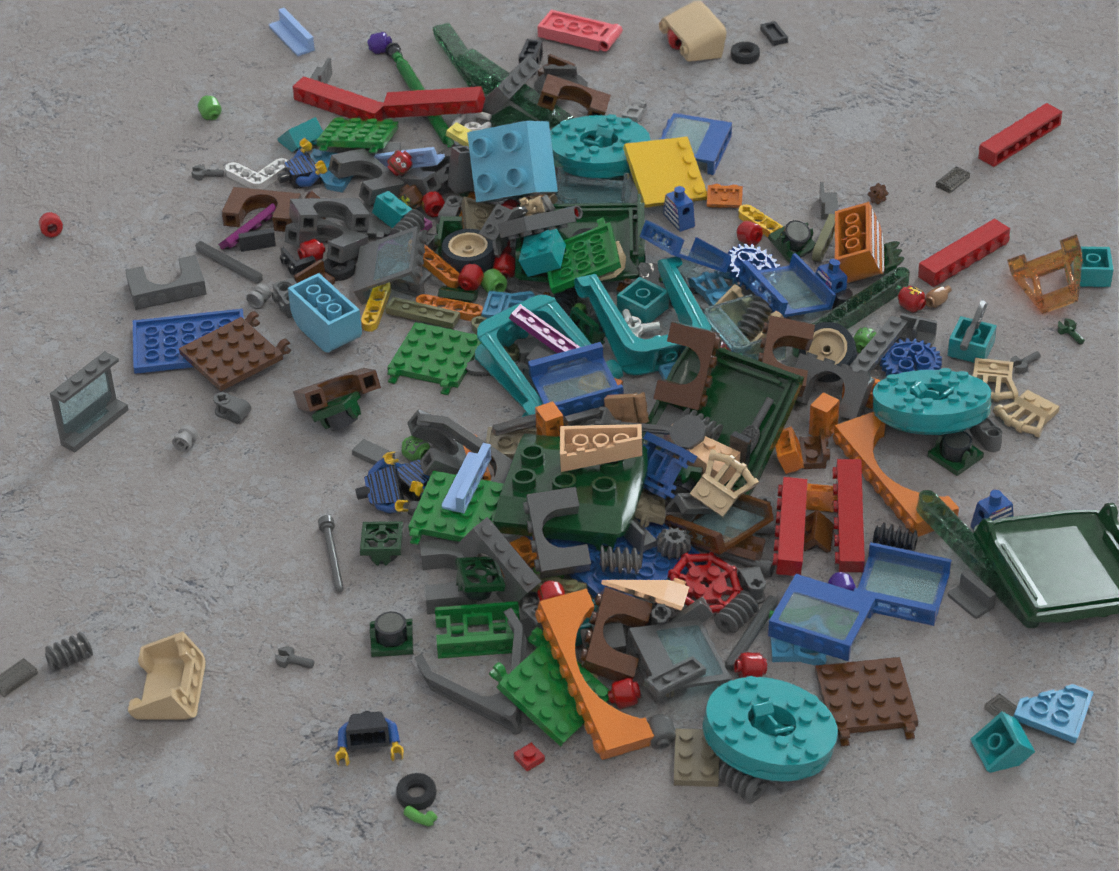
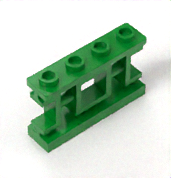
M519 602L436 607V628H447V634L436 635L438 659L512 653L514 633L507 623L508 619L504 611L512 608L520 621ZM494 620H505V622L493 623ZM453 623H463V625L451 626ZM489 624V631L468 632V626ZM493 631H506V633L494 634ZM452 634H464V636L451 637Z

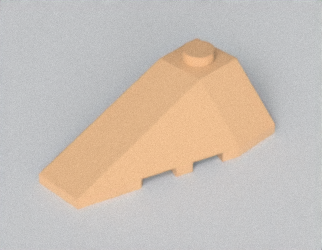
M674 578L673 581L602 580L601 585L657 604H665V606L678 611H682L689 587L685 586L686 581Z

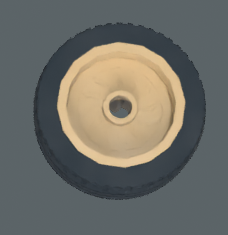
M477 229L455 231L448 235L442 243V259L459 273L467 264H476L485 273L487 270L493 269L496 256L494 255L493 241L479 234L481 230Z
M833 322L816 324L810 350L799 349V354L806 355L809 352L817 355V359L824 361V358L835 361L834 365L840 367L842 364L850 366L857 357L855 341L850 332L842 325ZM828 374L818 379V381L826 383L842 380L840 376L835 374Z

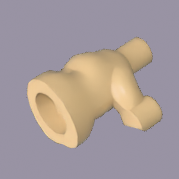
M541 196L528 200L526 197L519 199L521 202L520 207L525 206L528 210L525 216L545 213Z

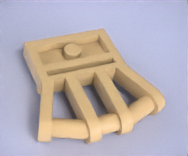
M975 358L972 376L981 379L986 384L987 381L996 382L995 392H991V399L994 402L1006 399L1015 400L1018 396L1017 388L1012 380L1013 362ZM1001 383H1006L1009 389L1008 392L1000 393Z
M1027 390L1020 397L1017 396L1014 402L994 407L993 413L1000 417L1006 426L1016 428L1017 432L1034 434L1035 437L1040 438L1044 425L1059 413L1060 406ZM1016 411V412L1013 413L1012 415H1008V414H1007V413ZM1022 416H1028L1024 421H1018ZM1035 421L1039 422L1037 427L1030 426Z
M711 449L706 471L690 492V495L724 518L737 498L758 485L759 481L757 478L754 479L747 465L735 460L736 457L732 454L729 456L717 453L716 450ZM714 460L724 462L725 464L715 478L711 477ZM731 466L737 471L728 484L724 486L719 481ZM743 475L747 484L735 492L731 491L737 480Z

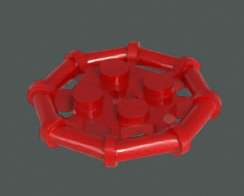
M711 551L703 554L684 553L674 568L668 571V578L671 581L674 578L686 581L685 586L689 587L684 603L686 606L695 602L691 599L692 596L697 600L703 597L708 604H716L709 605L713 613H719L721 609L743 590L737 575L738 569L726 563ZM707 561L706 565H695L693 563ZM685 566L689 570L686 575L680 573ZM730 577L732 587L727 586L726 578ZM702 582H707V583L709 584V586H708V587H705V585H704V584H701V583H702ZM724 594L730 595L726 601L721 599Z

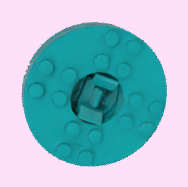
M614 114L607 116H583L561 121L560 124L550 131L554 166L571 175L587 179H611L631 173L623 150L624 144L650 141V135L643 126L633 122L630 118H620Z
M949 368L909 371L896 375L890 374L887 378L878 382L873 389V413L887 425L908 433L924 435L956 433L981 423L990 415L991 389L984 381L969 375L968 372H955Z
M754 676L731 680L719 686L708 699L702 723L705 740L719 758L743 773L772 781H796L811 777L822 771L831 760L838 735L837 724L832 713L817 696L785 681Z

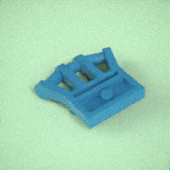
M715 270L713 273L703 272L702 275L688 280L690 287H693L696 292L704 297L710 308L734 284L737 285V282H733L735 278L729 277L730 272L724 273ZM724 279H732V286H728ZM712 280H716L720 288H716ZM704 282L708 289H706L700 283Z
M489 291L482 316L488 319L523 302V300L534 297V292L505 293Z
M815 616L810 621L798 625L791 622L792 625L808 630L816 629L818 633L830 636V632L822 625L823 621L819 616ZM770 637L772 662H802L814 666L825 665L827 662L826 654ZM806 653H818V654L814 656V655H810V654H806Z

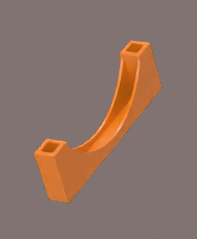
M873 412L835 425L834 443L839 445L844 455L849 457V459H861L862 474L865 480L870 482L875 492L880 494L885 504L890 506L898 519L900 518L905 524L906 529L908 528L912 534L916 530L919 537L958 522L959 507L948 495L945 497L932 496L910 490L894 482L880 469L874 458L873 451L879 439L884 437L885 423L879 420Z
M587 589L540 601L535 611V616L538 623H541L546 641H549L552 647L553 658L557 659L560 665L561 676L568 683L569 694L576 701L577 712L579 715H582L585 721V730L593 739L594 750L596 753H599L601 760L648 747L654 735L646 717L640 719L610 706L591 690L580 673L575 655L576 634L584 620L591 617L595 607Z

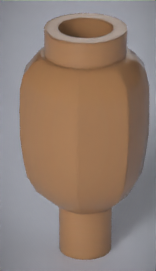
M948 285L946 287H937L928 292L925 298L926 306L936 308L948 299V293L952 291L951 287Z

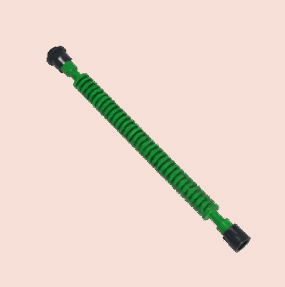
M395 42L388 44L385 48V53L396 63V68L410 91L425 90L408 61L403 59L400 45ZM441 115L426 116L443 144L447 145L448 148L458 146L454 143L453 139L446 136V131L449 127Z

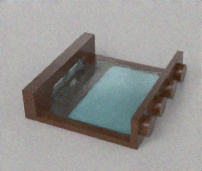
M742 494L737 498L724 518L713 511L711 514H697L692 522L672 515L665 517L664 522L673 529L679 527L680 531L686 530V534L690 535L692 545L721 555L774 521L770 502Z

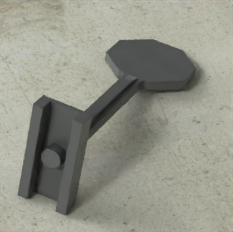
M607 407L599 408L603 416L601 421H595V425L641 424L616 420ZM685 415L673 423L672 426L641 424L642 433L670 435L675 445L684 449H692L703 442L707 427L701 418L693 415Z

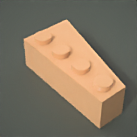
M641 424L560 426L561 472L642 456Z
M663 434L664 440L675 444L670 435ZM706 436L704 441L694 448L686 449L698 456L694 464L688 461L687 465L703 468V474L706 471L711 449L716 450L717 453L729 456L732 454L736 457L735 460L740 462L739 451ZM714 460L710 476L715 478L725 463ZM730 466L719 482L724 485L733 477L737 470Z

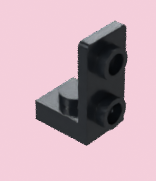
M284 247L280 248V261L282 265L288 268L291 275L295 276L316 262L312 255L295 261Z

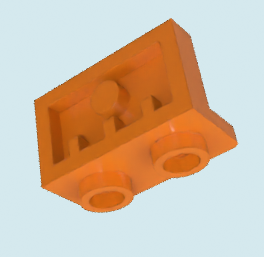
M720 184L708 185L707 207L739 208L742 206L743 186L736 184L722 186Z
M808 483L806 509L833 512V500H837V496H833V486Z

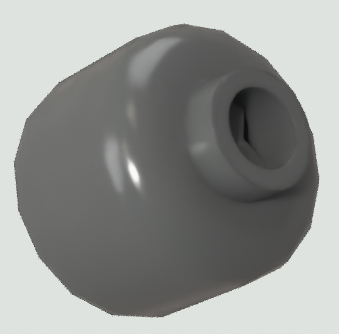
M656 714L649 718L648 724L654 735L650 744L660 749L669 747L670 743L676 738L672 719L666 717L665 714Z

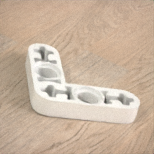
M285 158L277 159L258 173L239 163L232 162L225 166L226 176L248 188L263 190L278 179L279 173L285 172L284 163L288 160Z

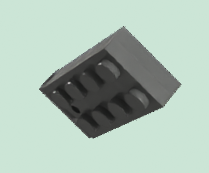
M574 205L556 211L499 223L500 237H508L509 240L519 238V234L522 238L531 234L543 233L546 230H554L556 227L557 230L566 228L568 223L576 222L577 219L582 217V209L580 206Z

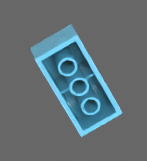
M318 273L288 287L290 309L294 321L300 330L324 352L329 353L361 337L360 309L322 275Z

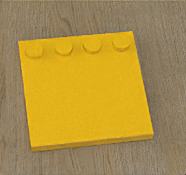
M688 136L624 144L623 150L638 194H641V203H644V208L664 205L665 195L673 192L677 186L684 187L685 194L692 201L707 199V191Z

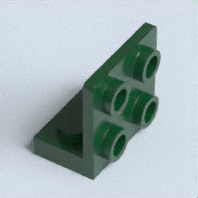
M462 216L440 217V224L436 225V233L438 235H435V245L438 246L436 254L441 258L443 240L451 233L463 229Z

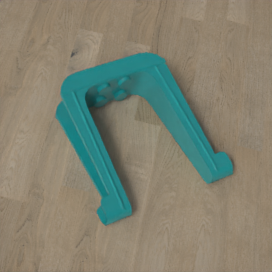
M674 256L658 260L659 273L679 322L711 331L712 325L708 322L680 274L678 268L683 264L681 258ZM596 274L575 278L574 285L580 298H589L617 363L626 374L643 375L656 372L659 365L676 362L687 347L667 342L668 335H656L650 339H642L635 336Z
M548 295L531 297L484 320L477 328V338L482 344L475 351V360L524 408L526 412H524L522 417L536 414L535 407L543 405V403L503 348L511 346L517 339L527 338L530 334L509 319L511 313L521 304L578 346L591 345L584 334L556 302L555 298ZM615 360L605 361L614 378L620 379L623 377L622 368Z

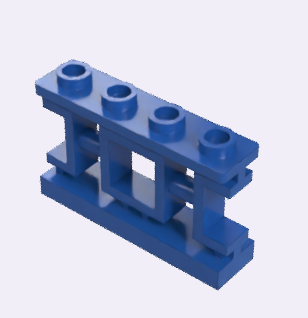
M646 432L643 439L648 441L647 445L643 444V446L647 448L648 472L643 488L664 499L667 496L674 499L675 495L671 491L677 488L673 485L682 467L688 468V461L694 464L698 456L678 445ZM658 482L664 484L663 488L657 485Z

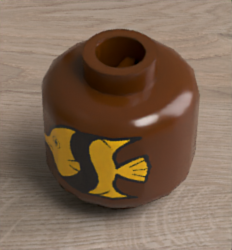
M406 184L399 189L401 193L398 195V199L407 204V206L413 210L421 206L423 195L416 185L409 186Z

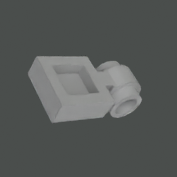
M640 99L632 100L631 106L628 105L624 110L622 118H630L633 122L638 123L646 111L647 103Z

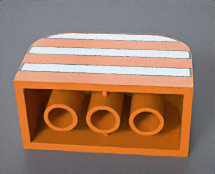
M870 202L835 211V259L840 261L839 268L847 275V283L884 273V239L881 226Z

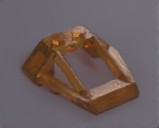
M1077 234L1060 240V250L1028 261L1025 254L1007 260L1012 277L1042 314L1078 301L1082 269V249ZM1073 261H1074V276H1073V271H1072V267H1071V264L1073 263ZM1064 268L1068 286L1043 295L1039 277ZM1024 278L1032 279L1035 295Z

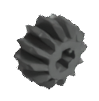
M670 527L668 530L663 529L657 536L656 547L657 552L661 553V557L667 556L668 559L675 558L678 560L682 554H689L691 539L690 535L686 534V530L680 531L679 527L677 529Z

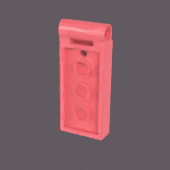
M551 10L538 25V37L594 51H608L623 31L622 27L618 24L605 23Z

